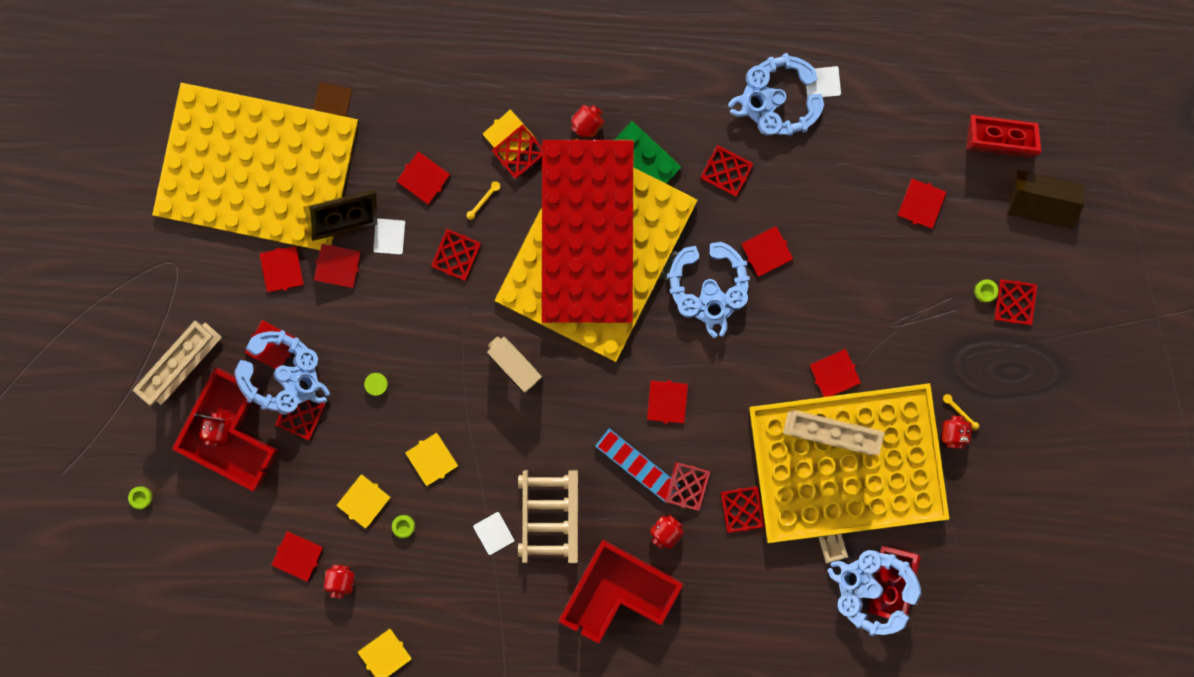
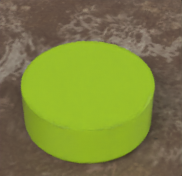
M982 280L975 286V296L981 302H991L998 295V286L992 280Z
M372 373L365 379L364 386L369 394L378 396L387 390L388 381L384 375Z
M143 486L133 488L128 495V501L135 509L147 508L153 499L151 491Z
M407 515L398 516L392 523V531L399 538H407L415 530L414 520Z

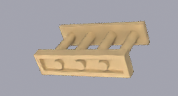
M194 321L133 391L150 406L156 401L163 405L223 337L206 322L201 325Z
M792 410V412L788 411L783 434L869 455H879L884 436L882 431Z
M523 470V475L518 476V488L523 489V543H518V557H523L522 563H527L528 555H564V557H568V563H578V470H569V475H564V477H528V470ZM528 486L564 487V489H568V498H564V500H528ZM528 509H564V512H568V521H564V523H528ZM528 532H564V534H568V544H564V546H528Z

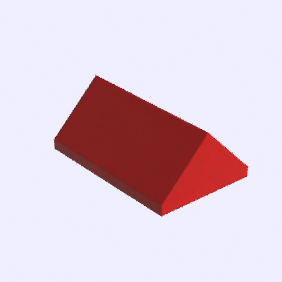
M971 115L966 150L1035 158L1041 154L1038 123Z
M881 546L880 553L893 554L896 556V559L910 563L909 567L917 576L921 555ZM883 566L879 572H876L875 579L882 586L883 594L879 598H870L868 613L890 619L891 615L896 611H903L908 616L911 603L903 600L902 592L907 583L903 577L898 575L899 570L894 567L888 570Z

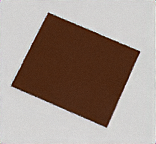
M319 82L313 110L346 117L352 89Z

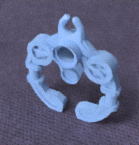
M787 53L779 58L769 57L768 60L760 65L752 67L746 74L747 86L743 95L733 98L728 104L732 108L737 102L741 103V111L731 109L730 113L737 117L748 115L758 123V129L766 136H772L773 134L792 136L795 132H807V128L817 120L824 107L822 94H811L807 97L806 101L808 114L805 117L799 118L798 123L790 124L789 120L783 123L779 115L773 112L775 108L786 100V93L783 90L766 86L770 80L769 72H776V67L785 66V69L792 68L797 70L799 79L804 85H809L818 80L814 67L802 59L788 56ZM752 97L760 101L759 108L751 105Z
M723 242L711 243L709 255L717 260L727 258L732 263V268H737L738 278L734 279L737 285L729 288L726 294L720 290L715 280L708 279L703 283L699 298L693 294L685 295V288L680 287L679 278L682 277L681 270L684 265L694 264L699 260L696 246L684 248L676 256L671 271L667 274V279H670L671 285L670 294H672L678 306L679 313L685 318L695 317L705 322L707 331L713 338L718 336L713 330V326L720 324L722 329L719 336L723 337L727 331L726 319L735 310H740L747 304L748 281H750V277L747 276L746 272L747 261H743L741 256L732 247ZM710 306H717L721 312L717 316H712L709 314L708 308Z
M283 330L280 332L260 333L250 339L246 350L255 356L263 352L269 343H275L278 346L281 342L289 346L288 351L295 354L293 361L295 367L279 366L274 371V378L283 386L284 391H281L275 398L269 394L265 398L256 393L258 389L253 387L249 381L253 373V365L250 362L240 360L234 372L236 382L241 392L246 396L247 402L251 403L253 401L259 404L263 410L278 411L280 414L286 415L293 412L298 404L306 400L316 403L327 401L326 397L318 398L315 395L319 389L323 390L325 396H329L330 392L325 385L318 382L315 371L318 357L313 350L308 349L298 338L295 337L293 339L289 337ZM299 381L306 382L308 390L302 389Z
M873 550L863 552L859 560L849 565L841 561L831 562V567L839 566L842 570L840 575H835L833 569H828L830 577L839 583L840 586L839 611L847 616L856 625V628H863L870 632L869 635L874 637L876 634L896 633L906 627L910 618L903 611L893 613L887 624H881L878 621L873 624L867 621V615L861 613L863 606L861 598H879L882 596L883 588L876 581L873 573L879 572L885 566L888 570L891 567L899 570L898 575L903 577L907 583L902 592L903 600L907 603L917 604L921 596V587L915 573L909 567L910 563L896 559V556L893 554L888 555ZM852 573L857 577L855 585H852L849 581Z

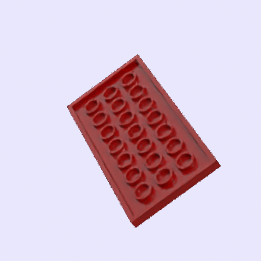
M542 140L541 323H633L634 140Z

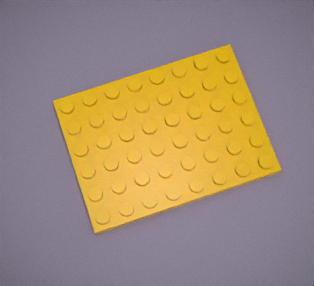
M181 83L152 215L320 250L321 244L332 246L334 236L312 241L303 207L343 197L359 120Z
M633 167V323H541L542 207L494 301L616 362L697 199Z
M930 383L749 407L767 543L949 519ZM792 410L882 431L884 436L879 455H869L783 434L788 411L792 412Z

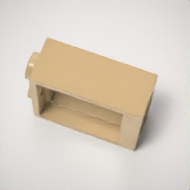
M496 337L488 345L490 350L487 353L525 393L543 378L506 337L501 339Z

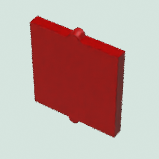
M418 151L411 162L405 165L406 169L397 179V182L429 205L435 195L442 191L441 187L450 174Z
M911 179L897 216L912 221L914 225L920 224L933 229L946 191L933 187L931 183L925 184Z
M777 226L741 243L748 257L747 262L751 263L757 277L793 260L786 245L787 241L783 240Z
M321 244L318 260L315 261L317 267L314 280L353 288L356 272L359 271L357 266L360 251Z
M297 246L284 249L277 247L274 251L259 253L267 292L282 289L287 291L288 288L304 285Z
M262 320L255 334L251 335V338L264 332H280L281 329ZM285 332V334L293 339L295 338L294 336ZM281 342L278 346L275 343L267 344L264 351L257 356L252 355L247 350L245 351L249 356L274 369L283 366L287 358L291 357V353L288 351L290 347Z
M846 349L809 365L816 379L815 384H818L823 397L833 396L861 383L855 370L856 365L852 364Z
M651 380L647 420L663 421L664 424L668 422L684 423L688 384L673 383L671 380L667 382Z
M287 531L281 545L277 547L278 552L272 566L308 582L314 567L318 566L317 561L323 547Z

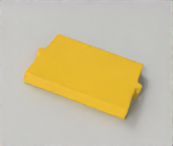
M509 110L499 120H494V124L483 135L493 147H496L523 123ZM522 131V139L530 140V136L526 131ZM519 132L512 138L519 139ZM510 141V149L518 150V142ZM507 142L504 143L500 148L507 149ZM521 142V150L525 151L529 147V143ZM498 151V153L506 160V152ZM509 152V160L513 161L517 157V153Z
M438 433L424 441H419L417 446L406 452L407 457L426 486L439 478H444L445 474L458 466Z
M361 474L336 506L348 514L349 519H354L366 529L391 497L378 488L377 483L373 484Z
M391 629L358 651V654L367 665L366 669H370L375 677H388L412 659L403 647V642L398 640Z

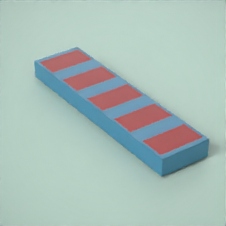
M608 429L595 447L665 502L671 477L611 429Z

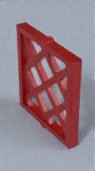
M523 124L491 150L515 179L542 157V146ZM522 131H526L530 136V140L522 139ZM519 132V139L512 138ZM510 141L518 142V150L510 149ZM507 142V149H501L500 147ZM521 142L529 143V151L521 150ZM532 143L537 144L540 152L532 151ZM498 151L506 152V160L500 158ZM509 152L517 153V161L509 160ZM520 153L529 154L528 162L520 161ZM531 154L539 155L531 161ZM508 163L516 164V172L511 171ZM519 164L527 165L519 171Z
M717 145L700 179L737 197L753 163ZM716 152H719L721 160L714 162L713 157ZM723 152L731 155V157L724 158ZM733 159L736 167L728 169L725 161ZM736 159H738V160H740V161H742V162H744V163H746V164H742V165H739V166H738V163H737V160H736ZM723 162L725 170L717 172L715 164ZM712 166L714 174L706 176L708 167ZM747 166L748 170L745 176H742L740 168ZM737 170L739 177L731 180L729 172ZM726 173L728 181L720 183L718 175ZM715 176L717 183L711 181L708 178ZM740 180L739 188L734 190L732 182ZM730 184L731 190L723 187V185Z
M446 229L431 267L466 281L481 243ZM450 235L459 236L460 240L452 242ZM447 237L450 244L443 246ZM464 241H471L475 246L467 249ZM462 243L464 250L457 253L454 245ZM451 247L454 254L446 257L444 249ZM475 249L474 254L471 258L468 251ZM441 252L443 255V259L437 261L439 254ZM466 253L468 261L461 263L458 256ZM456 257L458 265L450 267L448 260ZM445 261L448 269L444 270L438 267L437 264ZM469 263V266L465 273L462 266ZM460 267L463 275H456L452 270Z
M1000 279L994 320L1011 322L1012 324L1032 325L1037 284ZM1005 284H1014L1015 287L1009 291ZM1020 286H1030L1031 289L1024 293ZM1002 288H1003V289L1005 290L1006 294L1001 297ZM1018 289L1022 296L1016 300L1011 293ZM1033 291V293H1032V301H1031V300L1027 297V295H1029V294ZM1007 296L1013 301L1008 307L1002 301ZM1023 298L1029 303L1024 309L1018 303ZM1000 303H1001V305L1004 307V310H1002V311L999 313V308H1000ZM1014 305L1020 310L1016 315H1013L1009 310ZM1029 308H1030V316H1028V315L1026 314V312H1025V311H1026L1027 309H1029ZM1007 311L1011 318L1002 319L1001 315ZM1023 314L1027 320L1025 322L1018 321L1016 318Z
M306 400L304 402L307 403L309 410L301 412L298 404L296 407L298 414L291 416L289 413L287 414L288 418L281 420L283 414H280L275 426L310 440L326 405L325 402L319 403V406L312 408L309 400ZM320 408L317 417H315L313 411ZM310 412L313 420L305 423L303 415ZM300 416L302 424L295 427L292 419ZM289 420L292 428H286L282 423ZM313 423V426L309 432L307 425ZM304 427L306 435L298 433L296 429Z
M676 462L665 502L679 505L682 508L686 507L700 511L711 471ZM684 466L689 468L690 471L683 474L680 468ZM695 471H702L703 475L697 478ZM677 472H679L680 477L676 479ZM692 474L694 481L688 484L685 477ZM702 479H704V480H703V484H702V486H701V484H700L699 481L702 480ZM683 480L685 486L679 490L676 483ZM697 484L699 490L693 493L690 487ZM673 486H674L676 492L672 494V490H673ZM687 489L690 496L684 499L681 492ZM699 494V498H698V502H697L695 496H697V495ZM678 495L681 502H674L672 498ZM692 499L695 505L689 506L686 502Z
M758 486L721 492L727 533L765 527ZM747 490L754 491L749 498L742 493ZM736 492L738 495L733 501L727 497L729 493ZM755 494L757 497L758 505L752 501V498L755 496ZM740 496L747 500L743 507L736 503ZM725 499L731 503L728 509H726ZM749 502L756 507L752 514L745 510ZM734 505L740 509L736 516L729 512ZM758 509L760 520L754 516ZM742 512L750 516L745 523L738 519ZM728 515L734 519L730 525L728 521ZM752 518L758 522L756 526H748ZM736 521L743 525L742 528L733 529L732 526Z

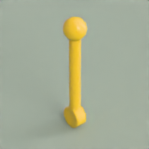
M493 182L491 189L472 211L466 214L469 220H473L476 212L493 192L500 189L498 182Z
M951 395L943 396L945 403H949L961 416H965L966 421L972 424L973 431L979 429V424L973 422L952 401Z

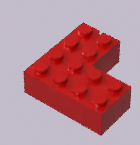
M221 368L213 369L172 450L251 491L259 489L267 474V471L264 469L270 468L279 451L277 448L239 429L253 401L251 403L247 402V398L241 392L235 376ZM211 413L225 415L224 420H228L231 423L228 430L230 432L228 442L222 444L221 447L203 444L204 440L199 438L202 419L204 416L211 417Z
M602 538L558 622L576 632L579 625L582 626L581 634L598 644L620 604L662 625L683 583Z

